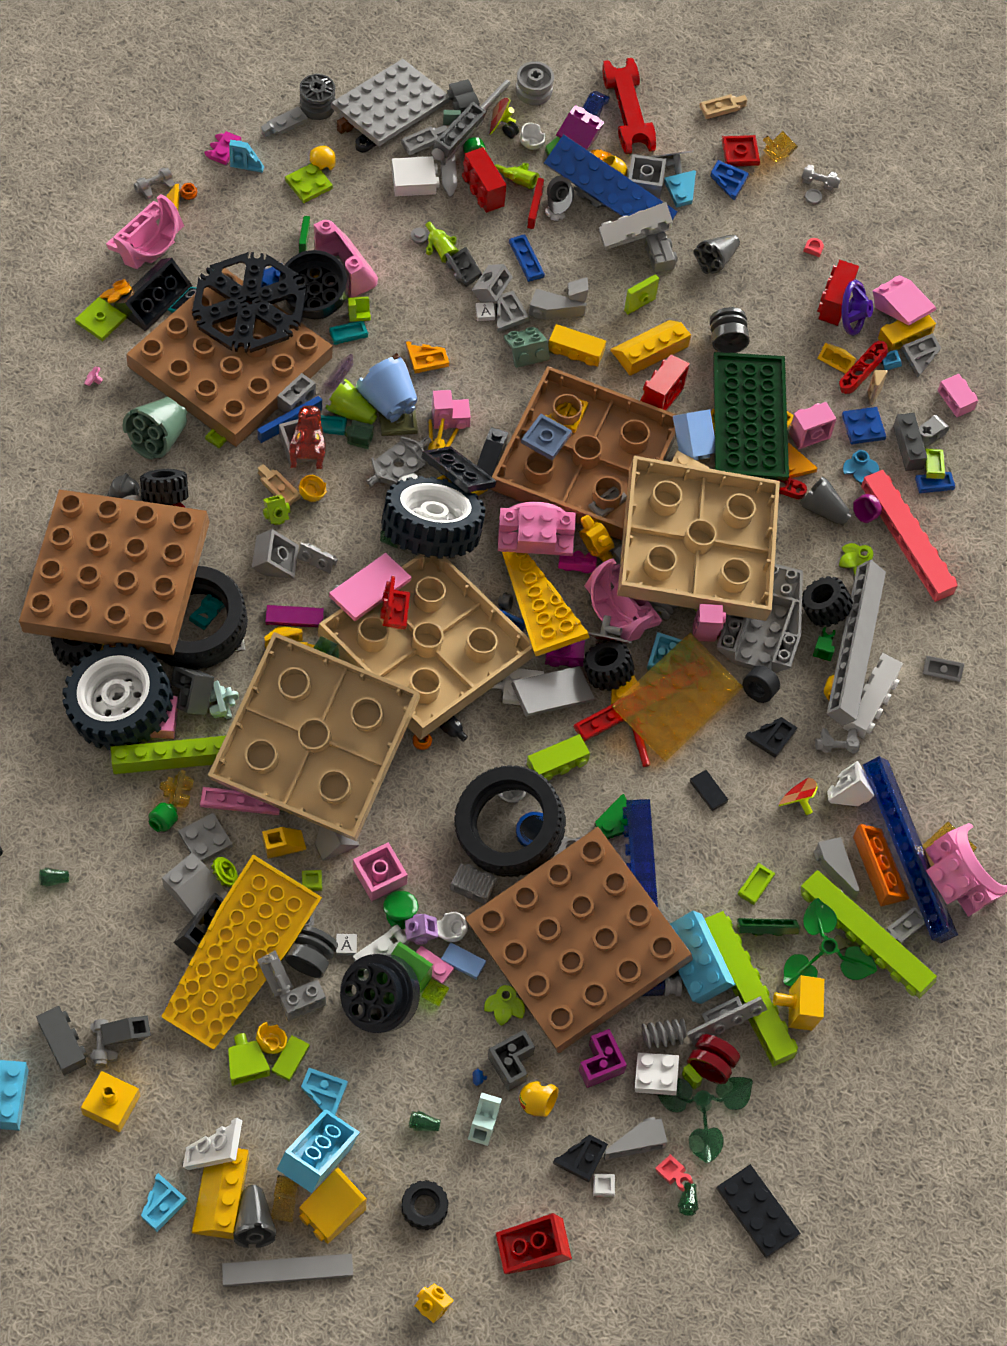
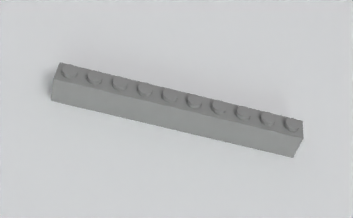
M872 560L857 566L851 594L853 607L852 610H849L850 614L846 618L827 709V715L842 726L856 721L858 717L879 604L882 597L886 571Z

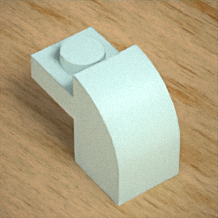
M481 1093L468 1140L488 1146L499 1113L501 1098Z

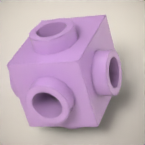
M426 914L413 915V918L405 920L407 940L415 942L417 945H423L427 941L438 937L437 919Z

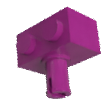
M585 640L545 653V665L552 667L562 665L569 666L570 668L583 667Z

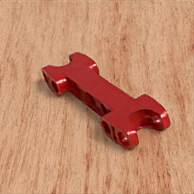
M626 58V66L624 68L614 67L609 60L603 61L604 85L606 89L614 88L624 124L623 126H618V136L624 153L632 154V144L637 142L645 144L650 152L655 151V128L652 122L644 123L634 87L640 85V75L634 59Z

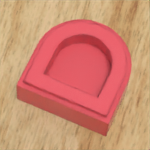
M811 238L807 241L803 252L820 257L824 244L818 238Z

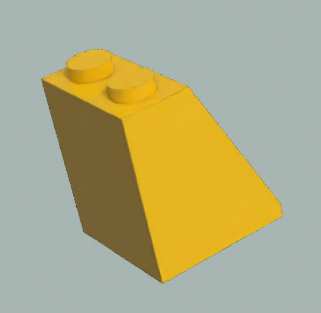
M336 1168L299 1207V1213L301 1214L299 1218L306 1226L310 1224L314 1228L313 1233L320 1241L324 1240L328 1244L366 1211L367 1198L339 1168Z

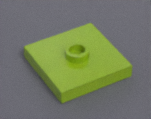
M656 274L627 290L624 308L627 315L656 299L659 277Z
M98 297L75 318V323L103 342L126 320V315Z

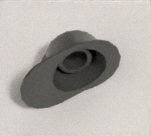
M561 175L554 177L547 187L550 211L554 214H561L567 211L574 198V189L570 180Z
M125 473L114 478L107 496L124 498L130 495H138L140 486L135 479H132Z

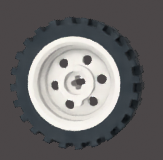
M418 476L416 479L409 477L406 478V481H397L396 485H391L390 490H387L381 528L382 531H385V536L391 538L393 544H399L403 550L408 549L412 551V554H423L427 558L436 556L437 559H443V557L448 556L450 559L455 558V555H466V551L470 553L474 550V547L478 546L486 509L483 506V501L478 500L479 496L476 493H466L456 484L448 482V479L443 478V480H440L433 476H430V478Z
M116 643V647H110L109 644L103 645V650L97 652L94 649L90 651L92 655L87 658L83 656L79 659L81 664L78 667L74 665L71 669L72 676L66 677L65 682L68 687L63 688L62 694L65 699L62 701L68 718L86 742L89 744L93 742L95 747L99 749L105 745L107 750L111 751L113 746L139 744V741L143 739L148 741L151 739L150 734L154 731L158 733L161 730V722L166 723L169 718L166 712L172 711L173 705L170 700L173 699V692L170 689L172 686L166 673L152 653L148 654L147 650L143 647L137 650L135 644L129 643L128 647H124L122 643Z

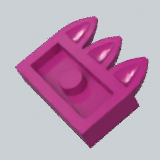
M226 131L225 133L215 135L219 142L210 143L211 148L214 150L204 152L209 159L227 165L230 160V140L241 141L240 136Z
M580 550L575 551L573 556L559 555L558 569L593 573L596 569L597 556H592L590 552L584 556Z

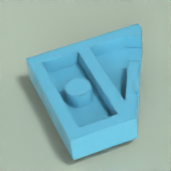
M308 1068L301 1089L322 1111L326 1109L336 1115L348 1081Z

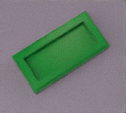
M310 216L303 217L299 239V253L307 250Z

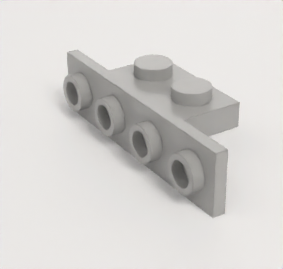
M739 996L702 1013L705 1023L688 1031L687 1035L693 1045H696L702 1034L714 1036L721 1034L735 1025H740L749 1018L760 1015L767 1010V1007L761 996L745 1004H742Z

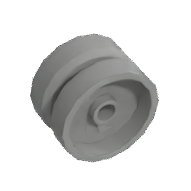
M528 62L522 65L517 72L516 94L518 98L529 105L546 103L551 98L553 92L554 73L552 69L541 62Z

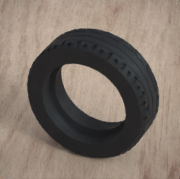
M207 566L197 567L190 595L210 594L212 597L222 601L227 611V618L217 632L205 639L198 641L178 640L174 655L153 652L160 660L171 666L191 667L197 670L212 667L229 658L239 648L245 637L248 618L241 590L228 575Z
M508 765L489 769L487 772L478 775L475 780H472L466 786L456 805L454 826L460 845L478 867L497 876L518 877L530 874L553 858L554 853L561 846V840L564 838L566 816L559 796L546 778L532 769ZM511 790L525 791L531 794L542 808L543 825L539 834L529 845L514 852L502 853L489 848L480 838L477 829V820L482 808L490 799L500 793Z

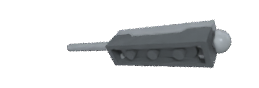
M505 80L481 106L472 102L436 139L431 152L435 160H441L446 163L482 125L487 112L486 109L510 85L509 80Z

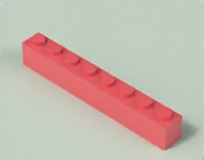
M884 470L864 477L861 485L862 489L866 494L874 495L879 500L882 507L881 519L934 602L953 595L958 586L955 577L951 576L946 563L938 556L937 549L929 542L928 535L920 528L918 520L911 514L909 506L902 500L901 494L893 486L891 478L886 475Z

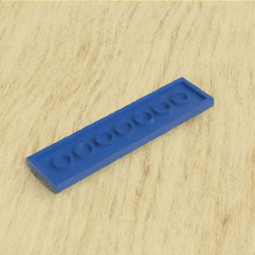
M564 134L544 162V165L569 179L572 184L621 217L630 216L638 211L664 203ZM667 205L673 220L678 211Z

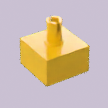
M801 975L789 989V994L774 993L773 1005L789 1007L788 1028L812 1031L824 1018V979Z
M101 1071L81 1106L82 1114L120 1133L140 1098L139 1088Z

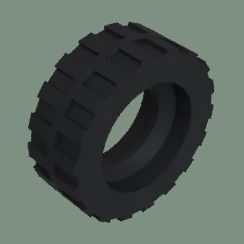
M420 1180L415 1184H411L405 1190V1194L402 1197L401 1207L405 1221L418 1230L436 1228L447 1216L449 1204L447 1194L436 1182H430L429 1180ZM422 1195L430 1196L435 1201V1210L429 1215H420L415 1210L414 1203Z

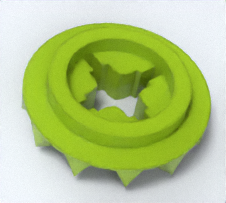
M217 857L213 860L211 867L214 870L213 874L217 877L216 880H219L222 886L226 885L228 888L233 886L238 878L235 866L225 857Z

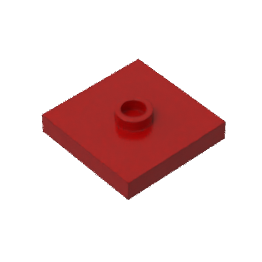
M756 135L722 136L721 141L726 164L733 167L760 165Z

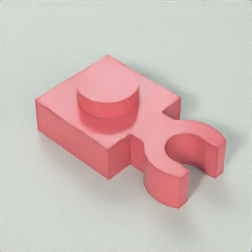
M671 1154L655 1168L656 1172L670 1185L676 1181L679 1190L683 1192L685 1191L682 1184L683 1181H688L690 1184L693 1183L691 1176L684 1173L686 1171L685 1167Z

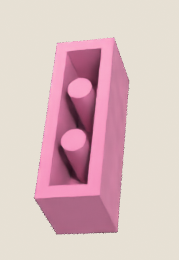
M699 605L693 621V641H716L717 636H720L721 630H723V623L726 622V612H723V605Z

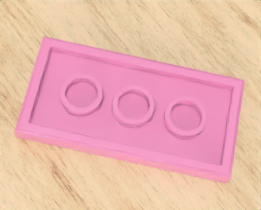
M384 553L331 591L329 597L356 621L383 602L382 596L386 581H390L391 576H395L394 590H399L411 581L412 577L387 553Z

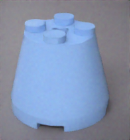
M391 357L377 363L369 369L370 372L364 379L359 378L356 383V389L391 422L397 421L403 413L410 414L416 409L414 405L418 399L407 366L401 357L396 360Z

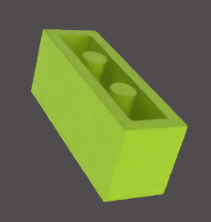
M578 734L527 756L526 764L529 769L538 772V774H541L549 781L557 774L564 775L576 766L580 768L586 765L589 761L590 752L581 735Z

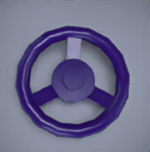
M857 279L849 282L842 300L843 327L847 334L855 336L863 328L865 318L871 317L873 313V302L866 296L862 282ZM858 320L855 328L852 329L850 323Z

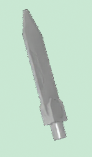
M455 153L446 163L440 160L442 186L449 197L453 196L457 187Z

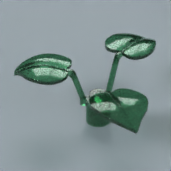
M731 1077L726 1084H718L716 1093L720 1098H717L704 1090L697 1092L692 1097L693 1090L690 1083L678 1078L676 1095H657L663 1106L675 1113L684 1111L687 1103L695 1102L696 1108L703 1113L704 1129L698 1128L689 1136V1147L694 1155L705 1163H709L719 1156L724 1145V1138L718 1128L708 1129L706 1111L712 1107V1100L719 1103L724 1101L725 1106L730 1110L744 1108L750 1100L753 1080L746 1077Z

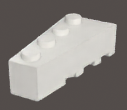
M664 202L646 210L638 211L630 216L620 217L614 222H604L599 227V232L604 248L608 250L645 238L647 235L672 229L673 221L667 202Z

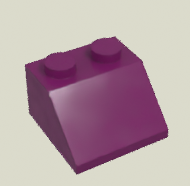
M575 105L568 113L556 136L561 138L564 134L588 150L598 137L604 121L588 113L584 108Z

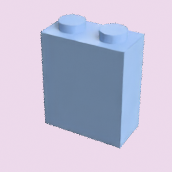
M710 409L674 415L673 421L678 450L695 460H699L698 456L700 459L711 458L710 454L715 453V435Z

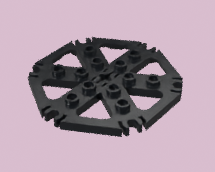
M249 252L210 265V268H206V272L209 275L205 276L201 273V279L198 277L192 309L193 319H201L196 322L199 330L231 351L233 345L235 352H238V348L241 346L244 347L245 353L248 352V347H250V353L289 340V337L293 336V332L290 329L298 331L299 326L301 327L306 296L305 285H297L302 283L299 274L267 254L264 260L263 253L260 254L259 258H254V252H251L249 258ZM238 263L245 264L243 286L224 275L222 270ZM272 266L286 275L284 280L262 287L265 267ZM206 287L227 299L210 306H203L201 303ZM292 297L297 298L295 312L292 315H287L272 305ZM237 317L232 336H226L212 327L214 324ZM256 318L277 332L261 339L253 338Z

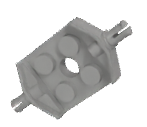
M401 436L400 442L374 460L372 458L374 476L366 480L367 485L372 487L377 482L390 486L396 485L399 478L415 473L425 466L426 461L421 456L424 447L432 442L430 437L426 436L420 442H417L416 440ZM402 462L404 465L402 467H396L394 466V463Z

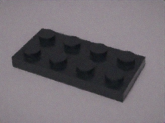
M451 446L422 452V459L466 493L495 488V479Z
M751 1164L716 1187L719 1194L765 1258L800 1236L801 1233Z

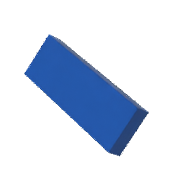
M526 235L510 238L509 244L527 281L531 282L544 278L543 269Z

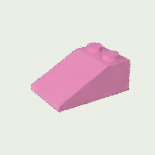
M900 275L873 290L875 308L907 325L918 321L936 310L934 304L911 280Z

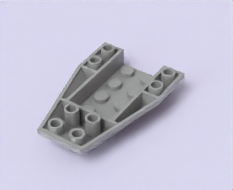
M775 564L772 611L767 620L763 621L728 615L717 650L732 663L753 669L756 666H765L775 673L790 669L801 638L803 571Z

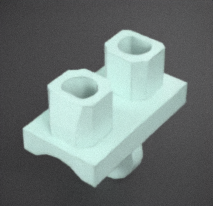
M218 680L214 682L209 700L210 703L217 700L218 704L209 708L210 713L214 718L224 716L226 719L232 718L230 707L235 706V701L239 698V694L236 691H232L231 687L225 689L224 686H220Z

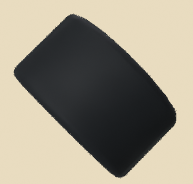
M756 666L743 679L742 686L747 696L758 703H766L780 689V681L776 673L770 668Z

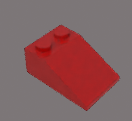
M554 1213L496 1232L504 1274L554 1266L572 1259L563 1218Z

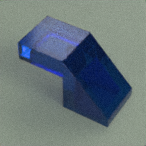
M593 91L589 94L582 108L588 113L600 117L603 105L608 104L610 97Z

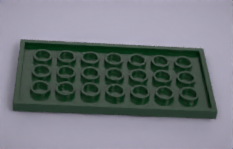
M714 352L715 470L770 480L788 481L789 460L785 356Z

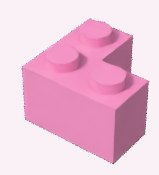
M451 390L433 391L432 418L434 429H439L442 418L445 419L443 430L470 427L469 399L452 400Z

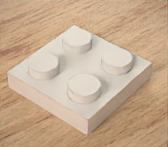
M638 1053L635 1092L676 1095L679 1055Z

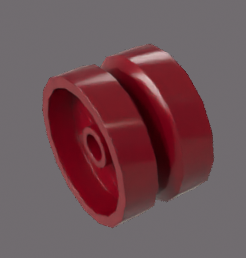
M702 1034L695 1045L696 1050H693L688 1057L687 1064H690L704 1079L716 1084H726L732 1074L731 1069L736 1067L740 1059V1054L731 1044L714 1035Z

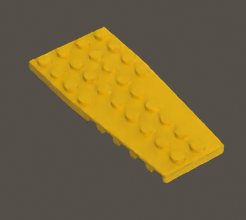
M252 855L219 906L206 934L162 1014V1018L214 1050L266 982V978L257 960L276 951L280 961H282L322 897L257 856Z

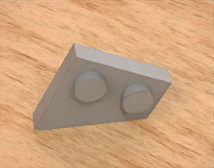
M514 291L500 295L497 300L498 332L529 321V316Z

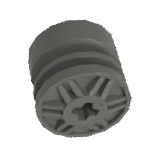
M312 74L305 77L300 83V109L312 120H323L330 117L334 112L331 108V102L335 100L334 81L323 74Z
M727 307L717 310L710 316L712 345L716 351L737 353L749 345L747 317L743 310Z
M304 926L295 940L296 944H293L285 955V961L292 968L305 975L321 978L329 966L328 960L333 958L334 952L338 948V943L324 931L315 927Z

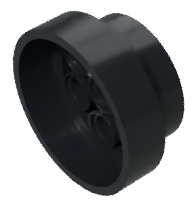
M309 250L293 256L286 262L285 266L299 274V277L302 279L300 284H304L306 288L303 318L323 319L332 315L343 305L348 295L349 286L345 268L335 256L320 250ZM282 272L280 273L279 281L286 278V275ZM292 297L283 300L287 308L294 313L297 298Z
M387 953L366 955L352 963L345 972L340 987L341 1004L346 1016L358 1028L370 1033L394 1031L406 1025L414 1016L420 1001L419 981L412 967L398 956ZM365 969H366V970L368 971V973H369V976H368L367 979L364 977V971H365ZM384 973H386L388 976V980L386 983L383 981ZM353 985L356 987L355 995L352 993ZM371 989L375 991L374 999L370 996ZM390 993L394 995L393 1003L389 1000ZM359 1005H361L363 1008V1012L361 1015L358 1012ZM378 1009H380L382 1012V1017L380 1019L377 1016Z

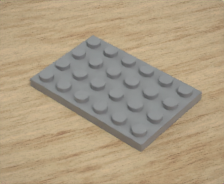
M401 59L331 102V108L346 118L350 124L377 146H380L444 106L450 100L446 92L407 61Z

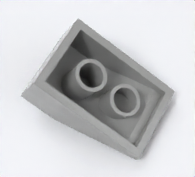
M193 852L162 877L163 887L192 917L196 915L214 893H217L223 900L228 894L206 865Z

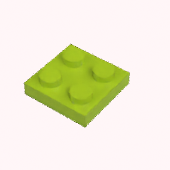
M312 163L285 176V181L303 203L333 189L332 183L318 166Z

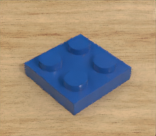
M877 407L842 412V418L851 445L886 439V433Z

